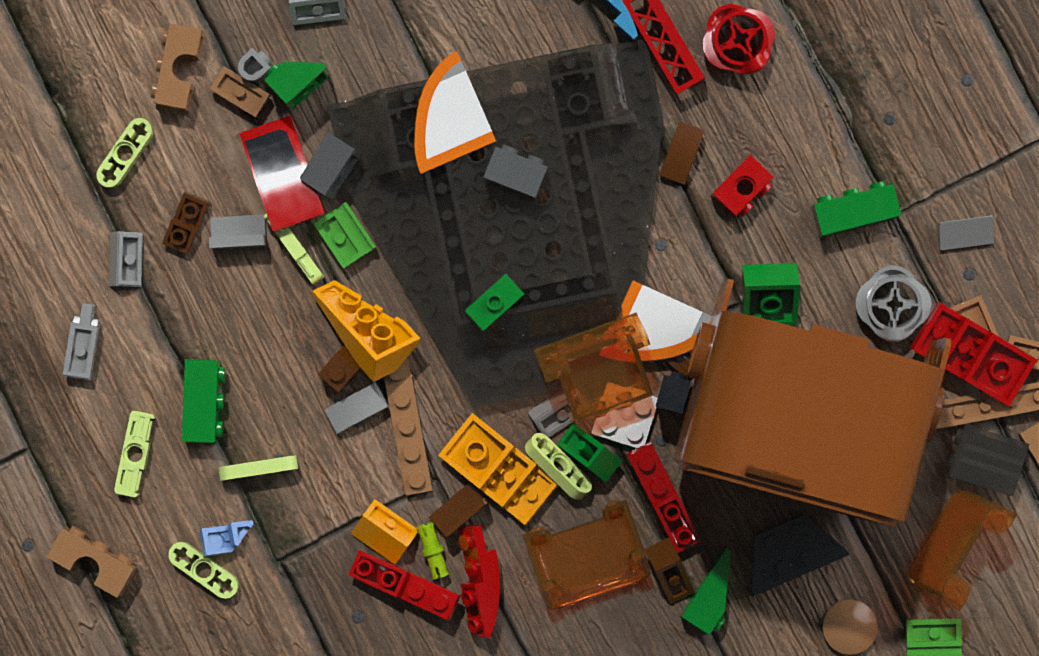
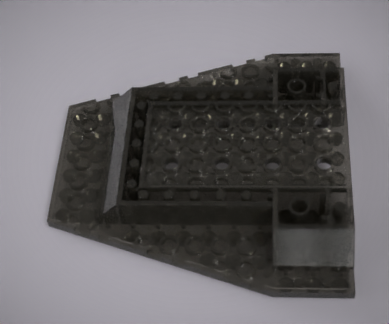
M645 39L622 44H593L466 71L496 142L482 147L485 155L480 161H473L468 153L420 174L415 156V124L419 100L428 79L379 89L351 101L328 105L334 136L362 153L344 181V185L474 408L635 374L636 361H619L599 354L613 323L623 320L621 305L632 281L645 285L663 124L662 109L649 49ZM515 82H523L527 86V92L523 96H516L512 93L511 87ZM527 135H533L538 139V146L533 150L526 149L522 144L524 137ZM503 145H507L518 150L517 155L528 158L529 155L544 160L543 165L547 166V172L540 188L546 189L550 194V198L546 203H538L533 199L484 181L483 177L495 147L502 149ZM484 200H492L495 203L496 210L493 214L485 215L481 212L480 205ZM548 243H558L561 247L560 255L557 257L548 256L545 252V247ZM502 253L507 257V264L504 268L497 269L492 265L491 259L495 254ZM507 274L524 293V296L486 330L482 331L465 310L500 278Z

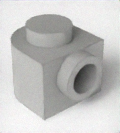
M251 48L240 59L238 71L245 80L253 84L259 83L267 77L266 73L271 68L269 65L272 61L262 50L257 53Z

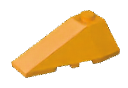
M335 280L312 291L313 297L356 363L373 382L395 372L420 343L421 338L404 320L399 317L395 319L383 312L382 307L378 305L373 307L361 300V295Z

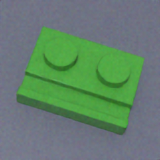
M347 202L313 223L343 269L377 248Z
M961 618L905 619L906 656H962Z

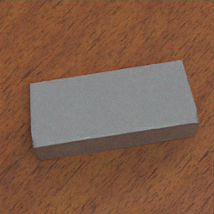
M993 215L939 222L936 224L940 251L994 244Z
M121 231L110 233L109 286H142L143 233Z
M571 383L531 409L528 414L540 432L550 438L591 409L575 384Z

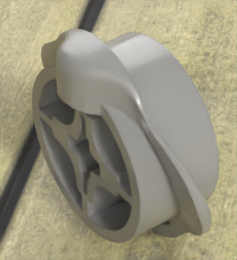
M888 265L879 269L869 281L861 286L856 295L855 305L860 318L872 328L877 336L889 342H899L908 338L928 318L931 311V298L926 288L907 269L896 265ZM898 281L909 286L915 300L904 299L900 296ZM890 282L888 292L883 298L872 299L874 293L881 285ZM895 295V299L900 301V305L895 306L892 312L891 307L887 306V302L892 301V297ZM872 307L882 308L887 311L888 325L880 323L875 318ZM914 308L911 316L905 322L897 325L901 311Z

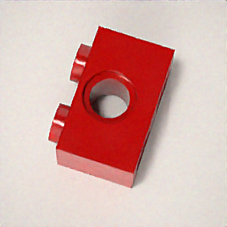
M750 154L711 194V197L733 218L738 214L743 217L754 206L750 201L757 194L762 198L772 187L769 182L774 176ZM745 181L751 186V193L749 195H741L737 191V184L739 182Z

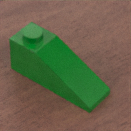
M725 546L680 615L709 635L712 631L717 632L725 621L722 615L725 612L731 550Z

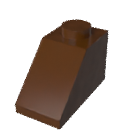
M344 345L318 375L337 392L341 393L361 368Z
M670 538L657 542L645 549L670 604L695 593Z

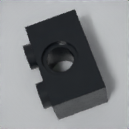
M671 371L670 376L664 375L655 406L657 409L684 416L692 383L687 381V375Z

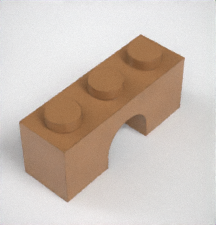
M170 23L169 29L164 30L162 36V46H165L164 54L159 56L156 66V72H160L158 83L154 82L151 90V98L154 99L156 106L189 113L194 85L191 82L179 80L176 76V67L179 62L187 58L200 60L205 37L202 29Z
M72 526L70 529L62 528L46 558L69 571L74 570L83 557L93 558L99 566V575L94 585L117 598L121 597L137 570V567L132 565L134 560L122 553L116 556L108 551L110 546L97 539L94 542L85 538L86 533L75 526Z

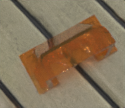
M637 312L534 350L546 383L559 378L575 424L593 417H602L612 410L627 408L634 402L653 396L638 349L651 344Z

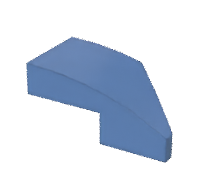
M253 520L233 522L226 526L202 528L199 530L203 558L232 553L252 527Z

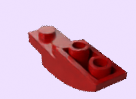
M649 442L627 453L626 455L676 552L679 553L701 542L653 444Z
M466 525L458 528L459 545L463 550L465 559V572L469 577L468 582L460 584L462 590L461 599L466 608L467 626L472 637L488 638L491 637L494 629L500 596L496 549H486L481 525Z
M359 550L348 574L396 598H401L449 621L461 595L431 580Z

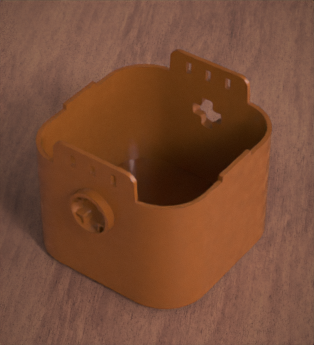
M727 279L720 286L710 324L701 323L693 347L687 377L694 378L695 380L673 458L674 461L680 462L678 469L878 524L896 527L898 521L905 522L926 442H930L941 414L944 400V388L941 385L951 348V339L942 338L931 341L923 363L868 347L869 339L812 324L811 330L808 331L755 316L726 311L734 280ZM750 464L753 467L771 472H779V474L796 479H803L805 486L803 490L745 475L747 465L749 466Z

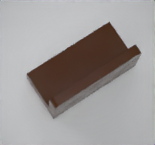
M469 482L431 514L429 518L443 533V536L447 538L487 504L488 501L472 482Z

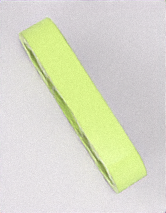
M136 118L129 123L97 170V180L101 185L106 188H116L124 180L153 137V126L147 120ZM145 124L144 130L147 134L145 136H138L135 141L140 144L138 148L131 142L126 141L128 136L132 140L137 134L134 130L136 126L142 127ZM123 146H129L133 151L132 157L127 161H122L118 157V151ZM112 159L118 164L125 166L123 170L119 167L116 168L114 171L116 179L114 181L109 180L107 183L105 182L106 176L103 175L106 170L110 172L115 167L114 164L110 163Z
M536 433L526 442L525 450L528 456L570 497L579 500L592 489L590 478L546 435ZM554 461L561 464V466L563 467V471H560L555 467Z
M294 455L218 467L219 478L222 481L298 469L297 456Z
M178 542L170 548L169 560L171 563L218 597L227 599L238 592V579L209 557L203 558V553L189 543ZM185 547L187 549L186 555L191 559H194L195 554L199 556V559L192 564L191 570L186 567L190 564L186 559H181L180 561L176 559L178 556L175 552L176 549L181 550ZM201 562H206L211 566L212 571L207 578H201L196 572V568ZM217 570L221 572V575L218 576L219 579L222 581L230 579L232 581L230 584L233 588L232 591L227 590L223 593L221 591L222 585L217 581L213 583V586L209 584V581L216 576Z

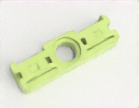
M266 213V214L264 215V217H265V219L268 221V223L270 224L269 219H268V216H267V213ZM290 228L275 232L313 285L324 278L322 272Z
M132 411L130 413L114 488L117 494L130 497H138L140 495L137 491L139 490L142 475L141 469L146 470L151 443L147 441H149L152 419H156V416L153 414ZM133 446L140 447L143 452L142 458L137 462L131 461L128 457V451Z

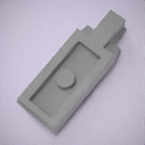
M82 303L80 317L74 316L73 322L70 324L63 376L91 380L100 328L99 320L94 319L96 307L94 304Z

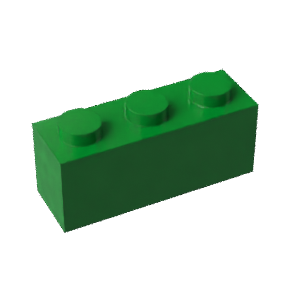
M885 181L869 185L870 190L860 192L859 188L844 191L843 197L833 199L831 194L817 198V203L813 204L811 209L819 238L900 217L902 214L894 184L886 185Z
M185 359L182 442L218 443V437L223 436V421H219V410L224 409V394H220V383L225 382V367H221V361Z

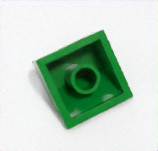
M284 61L281 65L276 63L267 71L266 75L268 77L265 79V82L280 100L293 111L327 80L331 74L324 63Z
M797 263L742 265V314L790 326L798 325L800 280Z

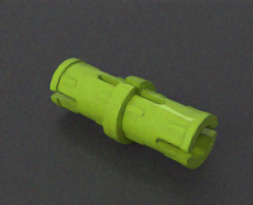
M429 522L427 525L422 524L416 528L424 548L422 554L423 557L427 558L432 579H438L439 576L442 578L449 575L442 555L444 549L442 545H439L433 526L434 523Z

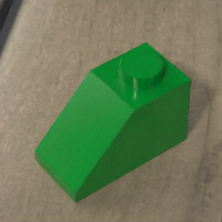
M574 423L557 443L559 447L605 482L622 462L619 457Z

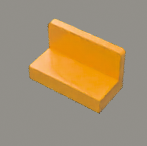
M375 499L352 531L354 537L393 564L399 561L418 533L417 528Z

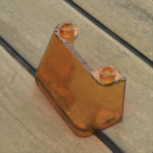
M959 490L954 492L907 571L909 581L949 607L961 610L968 599L969 587L963 579L956 576L957 571L983 528L994 533H1003L1011 526L1017 514L970 491Z
M617 500L608 503L602 511V518L552 535L548 529L543 527L533 528L528 533L523 534L544 601L549 610L562 609L636 584L651 575L648 559L627 500Z

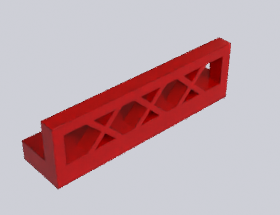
M622 0L677 95L693 85L697 86L705 81L702 71L660 0H646L649 4L647 15L635 13L630 4L635 0ZM651 10L653 11L656 18L650 16ZM638 17L645 19L644 26ZM649 20L659 22L663 28L660 39L651 37L646 32ZM665 34L667 35L670 41L663 40ZM652 41L659 42L658 49H656ZM662 43L674 47L676 51L674 62L663 60L660 56ZM678 58L681 59V61H682L683 64L677 63V62H678ZM666 64L673 66L671 73ZM676 67L686 69L692 79L678 86L673 78Z

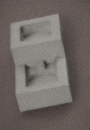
M373 383L325 409V412L338 434L389 406L377 383Z

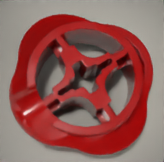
M736 4L722 5L716 8L708 19L706 33L702 42L704 55L717 68L734 71L742 75L757 73L765 67L769 60L770 50L775 37L774 26L769 17L758 10L744 8ZM732 18H744L754 26L749 29H742L737 23H734ZM723 23H725L727 26L725 28L728 34L727 39L719 45V30ZM758 33V48L752 56L750 40ZM742 34L744 39L741 41V44H735L733 39L736 38V35ZM734 49L740 56L743 55L745 61L731 60L724 55V52Z

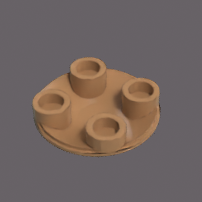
M843 600L834 604L825 613L823 618V634L827 643L834 650L842 654H858L865 651L874 642L877 634V620L872 610L864 603L856 600Z

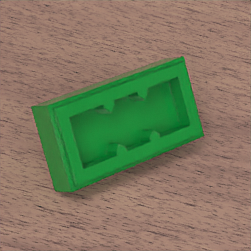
M505 274L472 303L465 312L484 331L524 296V293Z

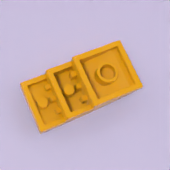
M473 413L438 455L526 526L559 486L541 467Z

